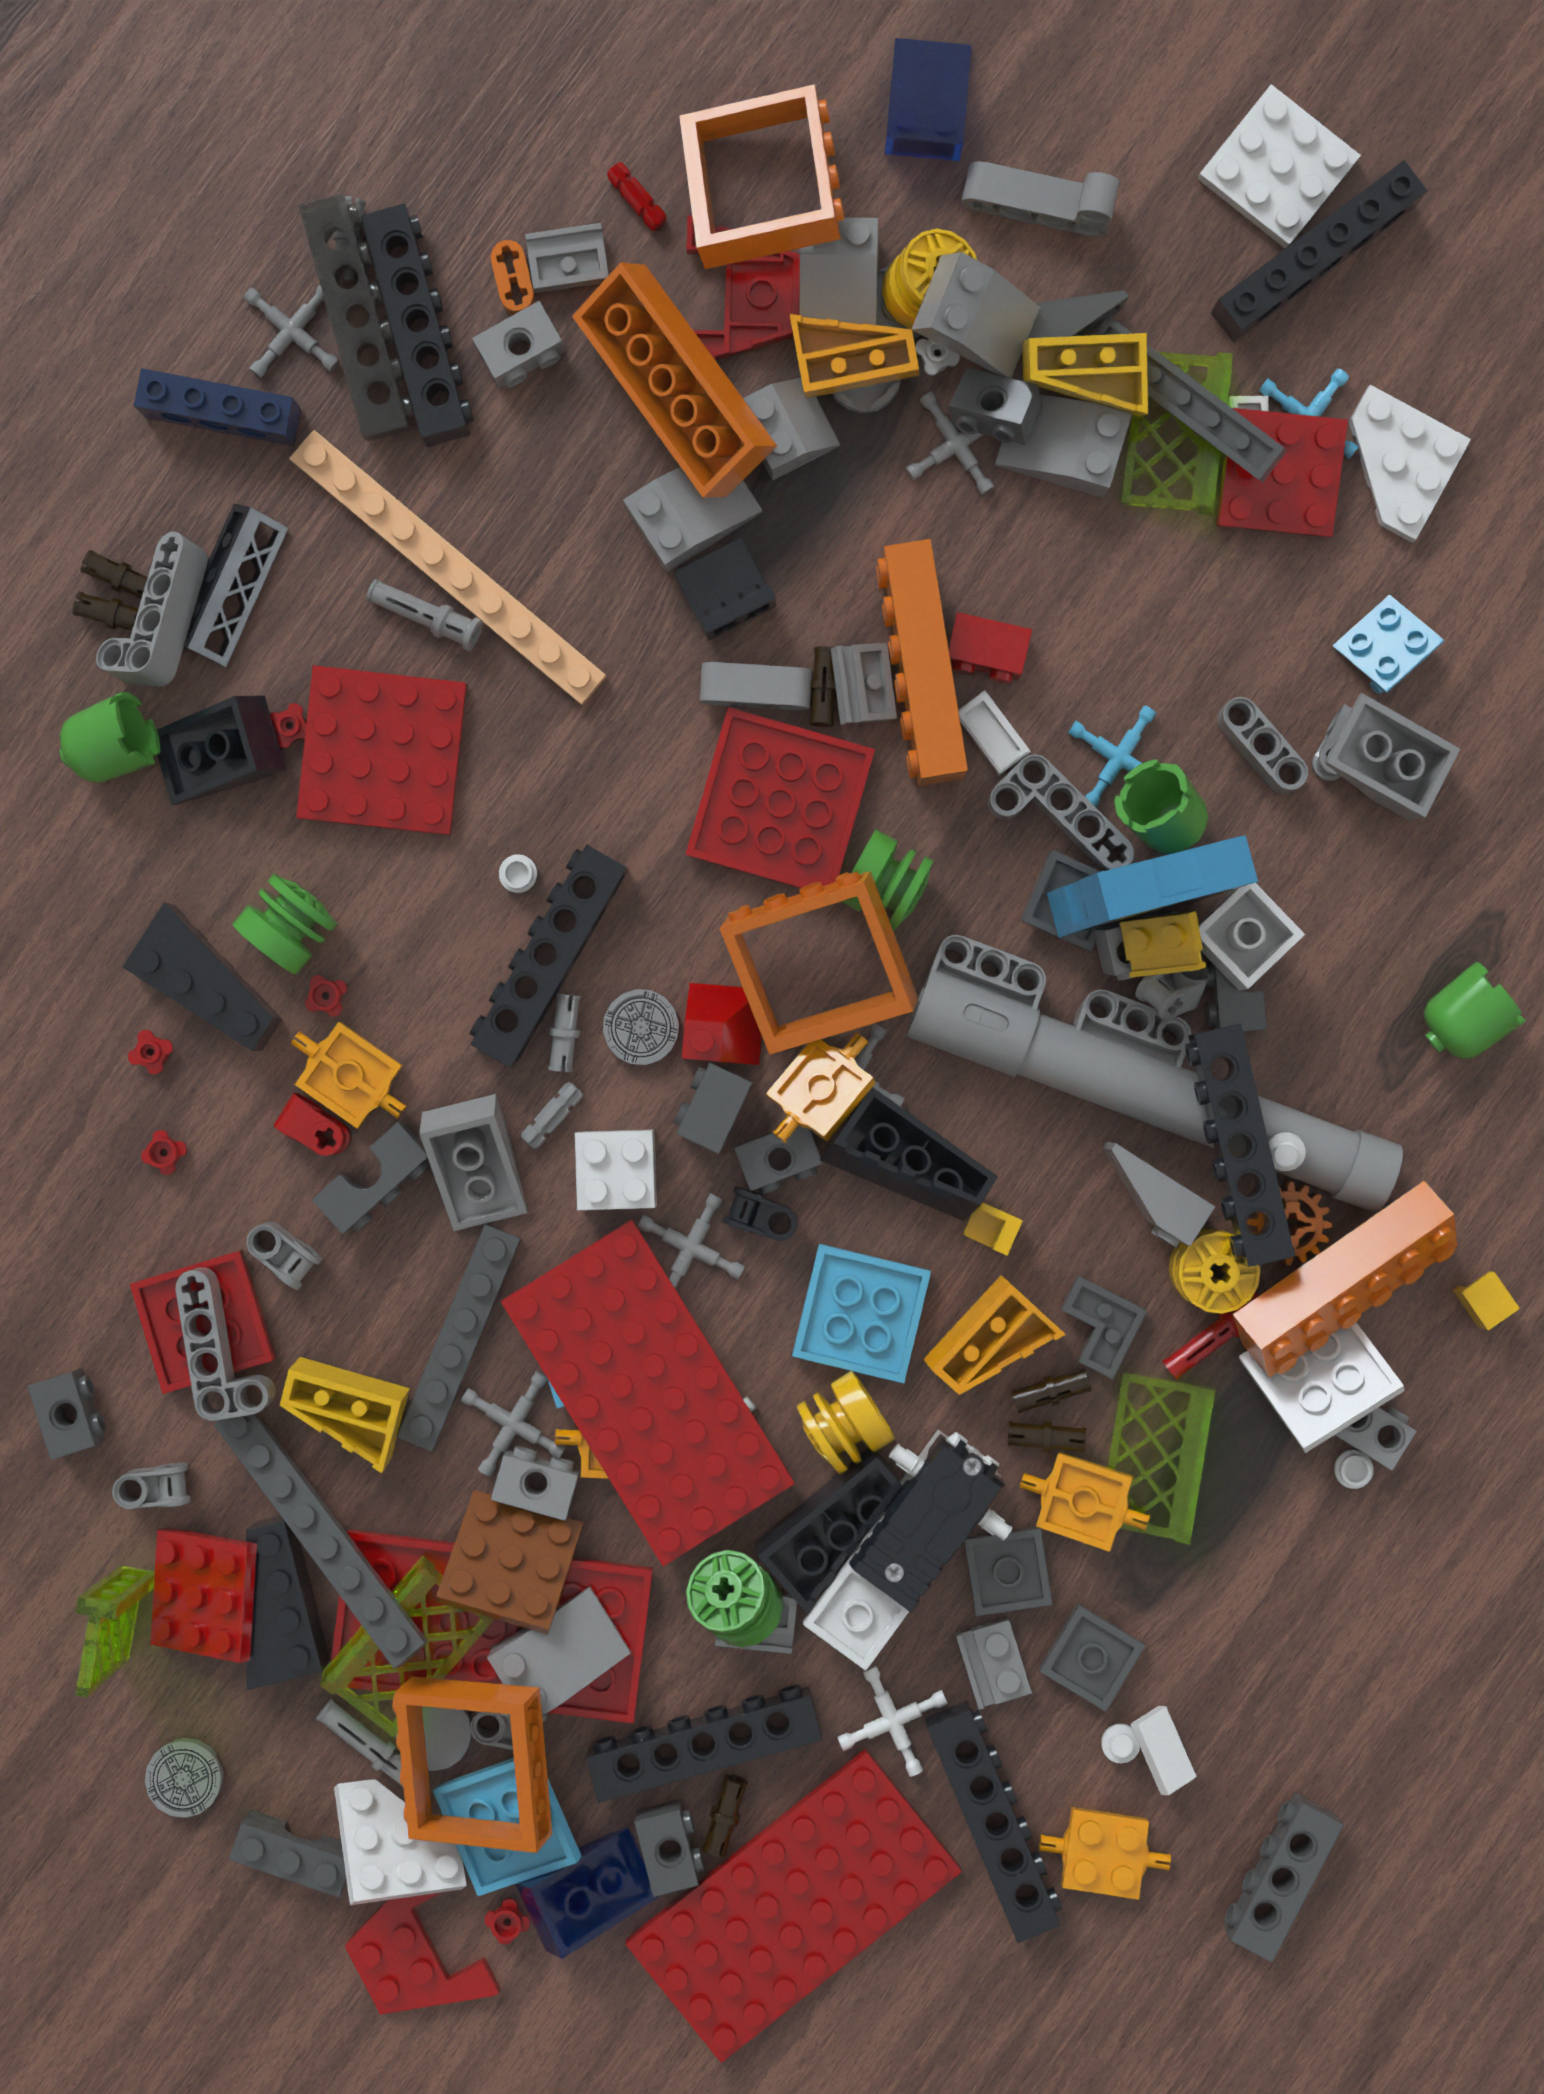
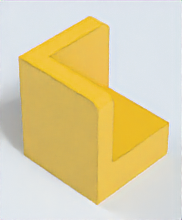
M982 1202L971 1214L963 1234L1008 1256L1023 1220Z
M1492 1271L1487 1272L1467 1287L1458 1285L1452 1289L1477 1327L1485 1330H1490L1520 1309L1499 1277Z

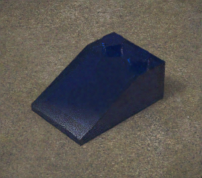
M895 38L884 154L960 161L964 142L971 45Z
M627 1827L579 1847L578 1849L582 1857L577 1863L516 1883V1887L545 1951L563 1959L659 1898V1896L653 1897L646 1866Z

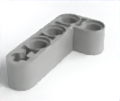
M975 161L970 163L968 167L961 204L965 208L976 212L1086 236L1101 237L1107 234L1111 224L1120 181L1106 173L1092 172L1085 176L1083 183L993 163Z
M174 531L167 533L160 539L155 550L130 639L110 638L103 642L96 656V662L100 669L130 685L160 687L171 682L178 669L207 566L208 556L204 549Z
M1033 754L1022 759L994 787L988 796V810L994 817L1001 820L1013 818L1032 801L1103 871L1130 865L1133 861L1134 849L1130 841L1042 755ZM1029 764L1037 765L1042 770V781L1039 783L1028 782L1023 775L1024 767ZM1002 791L1013 794L1016 800L1015 808L1009 811L999 808L996 804V795ZM1061 791L1067 794L1070 801L1067 810H1057L1052 806L1050 798L1053 792ZM1088 818L1094 821L1097 827L1094 837L1087 838L1080 834L1078 831L1080 819ZM1106 833L1110 838L1103 843L1111 850L1116 847L1121 849L1122 852L1119 858L1122 863L1118 860L1110 863L1107 859L1110 852L1103 844L1097 850L1092 845L1102 839Z
M203 1267L184 1272L176 1282V1296L194 1405L197 1413L208 1421H216L252 1415L262 1411L273 1402L276 1389L274 1383L263 1375L235 1378L217 1275L212 1270ZM194 1281L203 1282L204 1289L201 1291L192 1290L190 1284ZM208 1301V1305L193 1309V1304ZM199 1314H203L210 1319L212 1329L209 1334H203L197 1329L196 1319ZM205 1353L213 1354L217 1358L218 1368L216 1372H210L204 1368L202 1358ZM249 1385H255L261 1389L263 1393L261 1404L252 1403L248 1399L246 1392ZM211 1391H216L223 1396V1410H216L209 1404L208 1398Z

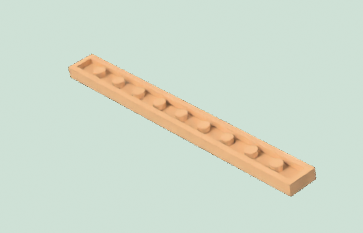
M313 430L289 458L298 468L477 618L483 620L486 626L580 705L583 706L607 678L606 674L318 432Z

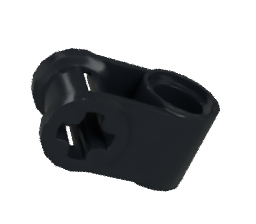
M739 1186L734 1187L733 1192L736 1195L728 1216L723 1217V1223L778 1241L786 1240L795 1233L799 1221L797 1214L792 1208L767 1199L766 1196ZM746 1201H748V1205H747L745 1214H744V1216H743V1218H742V1217H741L742 1211H743V1209H744V1206H745ZM784 1212L790 1217L791 1228L789 1231L777 1233L771 1228L770 1219L774 1213Z

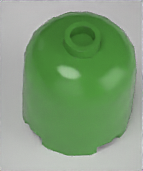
M122 691L75 713L64 722L60 732V757L68 768H71L77 776L85 781L95 783L109 781L155 763L153 756L161 751L155 724L152 719L144 720L137 708L142 705L141 701L133 694Z
M1151 760L1139 764L1124 777L1126 784L1121 790L1120 797L1118 795L1115 797L1116 813L1122 822L1146 846L1161 854H1173L1185 851L1198 842L1206 830L1209 818L1207 806L1178 765Z
M1474 962L1426 1004L1424 1020L1430 1032L1425 1037L1438 1053L1446 1049L1454 1057L1472 1059L1526 1022L1520 1015L1522 1013L1506 990L1500 984L1496 987L1490 984L1485 977L1488 970L1479 962Z

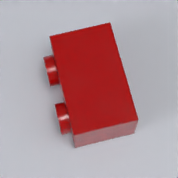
M957 612L948 646L952 671L965 675H974V671L988 673L990 680L1010 684L1012 679L1019 680L1023 672L1032 629Z

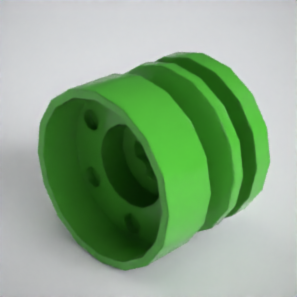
M876 829L852 873L858 872L859 875L871 871L884 908L894 911L890 924L895 932L898 925L911 915L928 884L930 868L934 860L925 856L917 871L910 868L909 865L917 851L911 849L900 862L893 857L898 841ZM858 897L841 901V903L858 912L862 910Z
M273 873L268 882L280 894L276 897L269 891L261 888L258 894L269 906L264 912L257 907L247 905L232 925L262 953L287 971L297 975L313 956L302 942L304 937L307 936L316 942L323 943L326 938L314 925L318 923L327 930L333 931L338 923L330 916L324 904L296 882H291Z
M731 1550L713 1553L702 1560L690 1575L686 1590L688 1608L694 1619L726 1644L737 1647L757 1645L771 1636L780 1623L784 1608L782 1591L775 1579L744 1553Z

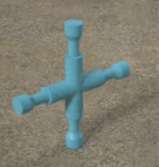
M1337 368L1331 376V382L1324 391H1320L1308 407L1291 395L1287 397L1277 389L1276 384L1269 378L1261 386L1259 392L1264 396L1275 399L1283 405L1281 408L1287 413L1320 417L1332 401L1331 396L1338 387L1346 383L1349 375L1342 369ZM1345 440L1343 455L1350 459L1359 446L1352 441Z
M1143 706L1132 730L1129 729L1118 747L1103 737L1099 736L1097 738L1086 731L1084 725L1078 721H1075L1068 731L1069 735L1074 738L1083 739L1092 745L1091 749L1109 760L1098 776L1099 781L1092 792L1087 793L1085 796L1095 807L1100 803V796L1107 785L1111 786L1121 769L1130 772L1136 766L1142 764V762L1133 758L1131 753L1142 738L1140 736L1141 732L1148 723L1152 722L1157 714L1150 707Z

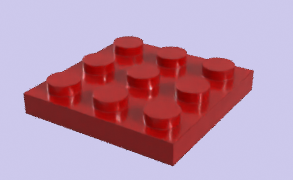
M1232 408L1288 451L1263 483L1225 455L1216 526L1333 537L1348 419Z
M243 1249L129 1284L162 1394L191 1386L176 1296V1282L184 1272L199 1267L212 1270L217 1275L234 1373L276 1359ZM194 1281L190 1284L192 1290L201 1291L204 1289V1283ZM208 1301L193 1304V1309L208 1305ZM199 1314L196 1319L197 1329L203 1334H209L212 1329V1323L207 1316ZM205 1353L202 1358L204 1368L207 1371L216 1372L218 1368L217 1358L213 1354Z
M168 1527L157 1529L150 1645L236 1663L250 1661L257 1543Z

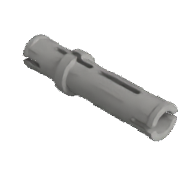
M330 1699L319 1712L316 1720L323 1723L347 1744L370 1760L373 1769L376 1771L381 1769L401 1785V1756L394 1750L396 1746L390 1741L386 1744Z

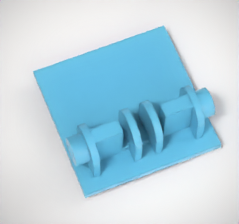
M1388 595L1341 637L1333 647L1372 680L1369 683L1370 687L1377 694H1381L1383 691L1389 692L1444 642V639L1391 595Z

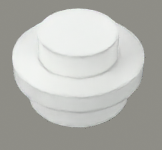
M512 855L502 862L499 868V879L507 890L513 893H523L530 890L536 883L537 868L528 857Z
M1282 1132L1274 1135L1269 1140L1275 1169L1291 1171L1303 1163L1306 1155L1305 1145L1297 1135Z
M1347 1450L1337 1457L1334 1464V1474L1337 1480L1345 1487L1358 1489L1368 1484L1371 1480L1373 1464L1365 1453L1359 1450Z
M1114 1724L1108 1727L1102 1735V1750L1106 1757L1115 1763H1127L1133 1760L1140 1750L1133 1729L1127 1724Z

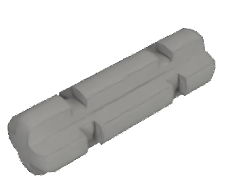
M570 1082L565 1083L558 1091L560 1096L558 1098L553 1097L534 1118L536 1123L533 1126L529 1124L521 1133L522 1139L534 1149L539 1148L547 1139L544 1137L546 1133L551 1134L571 1112L569 1107L571 1105L575 1107L581 1101L584 1095L574 1084Z

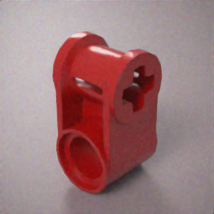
M296 1092L292 1094L273 1124L284 1135L302 1143L322 1156L340 1154L349 1147L351 1142V1132L344 1123L325 1112L312 1100ZM334 1131L332 1138L336 1140V1144L326 1145L328 1138L324 1136V1133Z

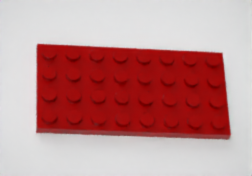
M633 1220L625 1223L500 1301L662 1566L667 1565L795 1484Z
M349 1529L347 1534L429 1643L400 1668L394 1669L339 1595L328 1685L395 1693L412 1676L503 1684L487 1657L493 1646L524 1627L436 1602V1595L455 1542ZM573 1557L558 1606L591 1586L631 1650V1653L548 1713L634 1724L653 1567Z
M865 1748L700 1879L698 1886L689 1888L627 1937L625 1945L720 2063H722L958 1876L962 1869Z

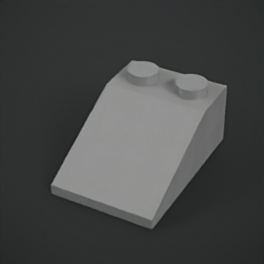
M844 218L845 220L838 221L841 235L840 240L800 248V315L808 318L839 320V322L877 325L878 218Z
M963 252L946 254L940 257L911 330L997 375L1012 378L1022 353V342L1028 339L1040 306L987 265Z
M1040 395L1042 409L1026 445L1015 442L1009 444L1001 443L995 466L1104 498L1110 488L1132 414L1093 402Z
M681 467L656 478L623 499L627 513L666 573L671 572L763 513V510L744 481L727 497L703 498Z
M1361 693L1354 703L1324 763L1373 801L1409 820L1426 818L1460 748Z
M496 1094L422 1112L419 1135L453 1231L527 1213L528 1209L508 1128Z
M1105 1141L1102 1149L1145 1221L1154 1226L1151 1233L1174 1247H1177L1180 1242L1191 1246L1215 1206L1118 1144Z
M590 1586L557 1606L549 1634L522 1628L493 1646L487 1659L503 1684L540 1688L543 1716L631 1653V1650Z

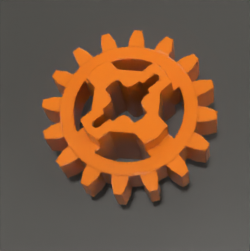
M1286 1181L1284 1190H1281L1279 1186L1286 1219L1290 1217L1304 1223L1289 1227L1293 1250L1297 1260L1301 1263H1306V1252L1309 1251L1312 1254L1318 1255L1320 1251L1316 1246L1317 1242L1328 1243L1329 1241L1322 1234L1323 1229L1331 1228L1332 1223L1324 1221L1322 1216L1327 1214L1330 1209L1326 1206L1318 1207L1317 1204L1322 1198L1320 1194L1314 1193L1307 1196L1309 1186L1302 1184L1295 1191L1294 1182ZM1298 1199L1306 1204L1312 1217L1305 1216L1300 1210ZM1255 1212V1217L1248 1218L1246 1224L1255 1227V1231L1251 1232L1252 1234L1258 1233L1264 1225L1263 1216L1259 1212ZM1306 1232H1311L1307 1240L1299 1245V1239ZM1293 1257L1282 1259L1283 1264L1291 1265Z

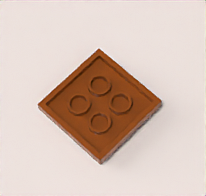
M473 1490L436 1595V1602L549 1634L584 1522L571 1518H566L564 1521L491 1500L492 1495Z

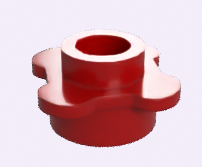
M292 703L288 706L287 710L270 714L280 747L288 748L292 742L298 741L301 738L305 739L307 722L302 716L303 708L299 704ZM288 722L293 723L292 729H287L286 725Z
M322 975L312 977L310 980L309 998L305 1000L307 1010L310 1012L324 1011L331 1017L340 1015L343 1010L341 1006L342 996L347 992L346 983L342 980H336L335 982L325 980ZM325 992H328L330 995L327 1000L323 998Z
M142 1030L137 1035L138 1042L134 1050L128 1053V1060L133 1065L140 1064L146 1067L150 1074H159L163 1071V1064L173 1051V1044L168 1039L162 1040L155 1037L150 1030ZM150 1048L154 1051V1054L152 1056H149L147 1054V1051Z
M158 1130L153 1133V1140L142 1151L141 1158L145 1164H151L159 1168L161 1174L171 1175L176 1171L175 1164L179 1158L186 1155L187 1146L183 1141L176 1142L170 1138L167 1131ZM162 1149L167 1150L166 1156L161 1155Z
M513 1898L504 1899L502 1906L495 1911H488L484 1918L485 1925L491 1927L493 1935L502 1945L510 1944L520 1932H526L530 1927V1918L520 1912L517 1908L518 1903ZM506 1918L511 1920V1923L508 1925L504 1923Z

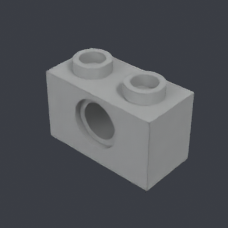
M540 301L472 338L477 351L499 389L505 385L507 387L518 385L527 378L526 373L539 366L541 369L552 366L561 358L560 354L565 352L562 340ZM524 341L531 345L529 351L524 355H515L511 352L512 347L517 342Z
M515 1446L514 1451L507 1449L502 1458L491 1500L565 1521L570 1511L581 1470L573 1468L574 1462L564 1458L552 1457L551 1461L537 1458V1452L529 1448ZM532 1472L542 1473L547 1479V1487L542 1490H535L530 1487L527 1481L528 1474Z

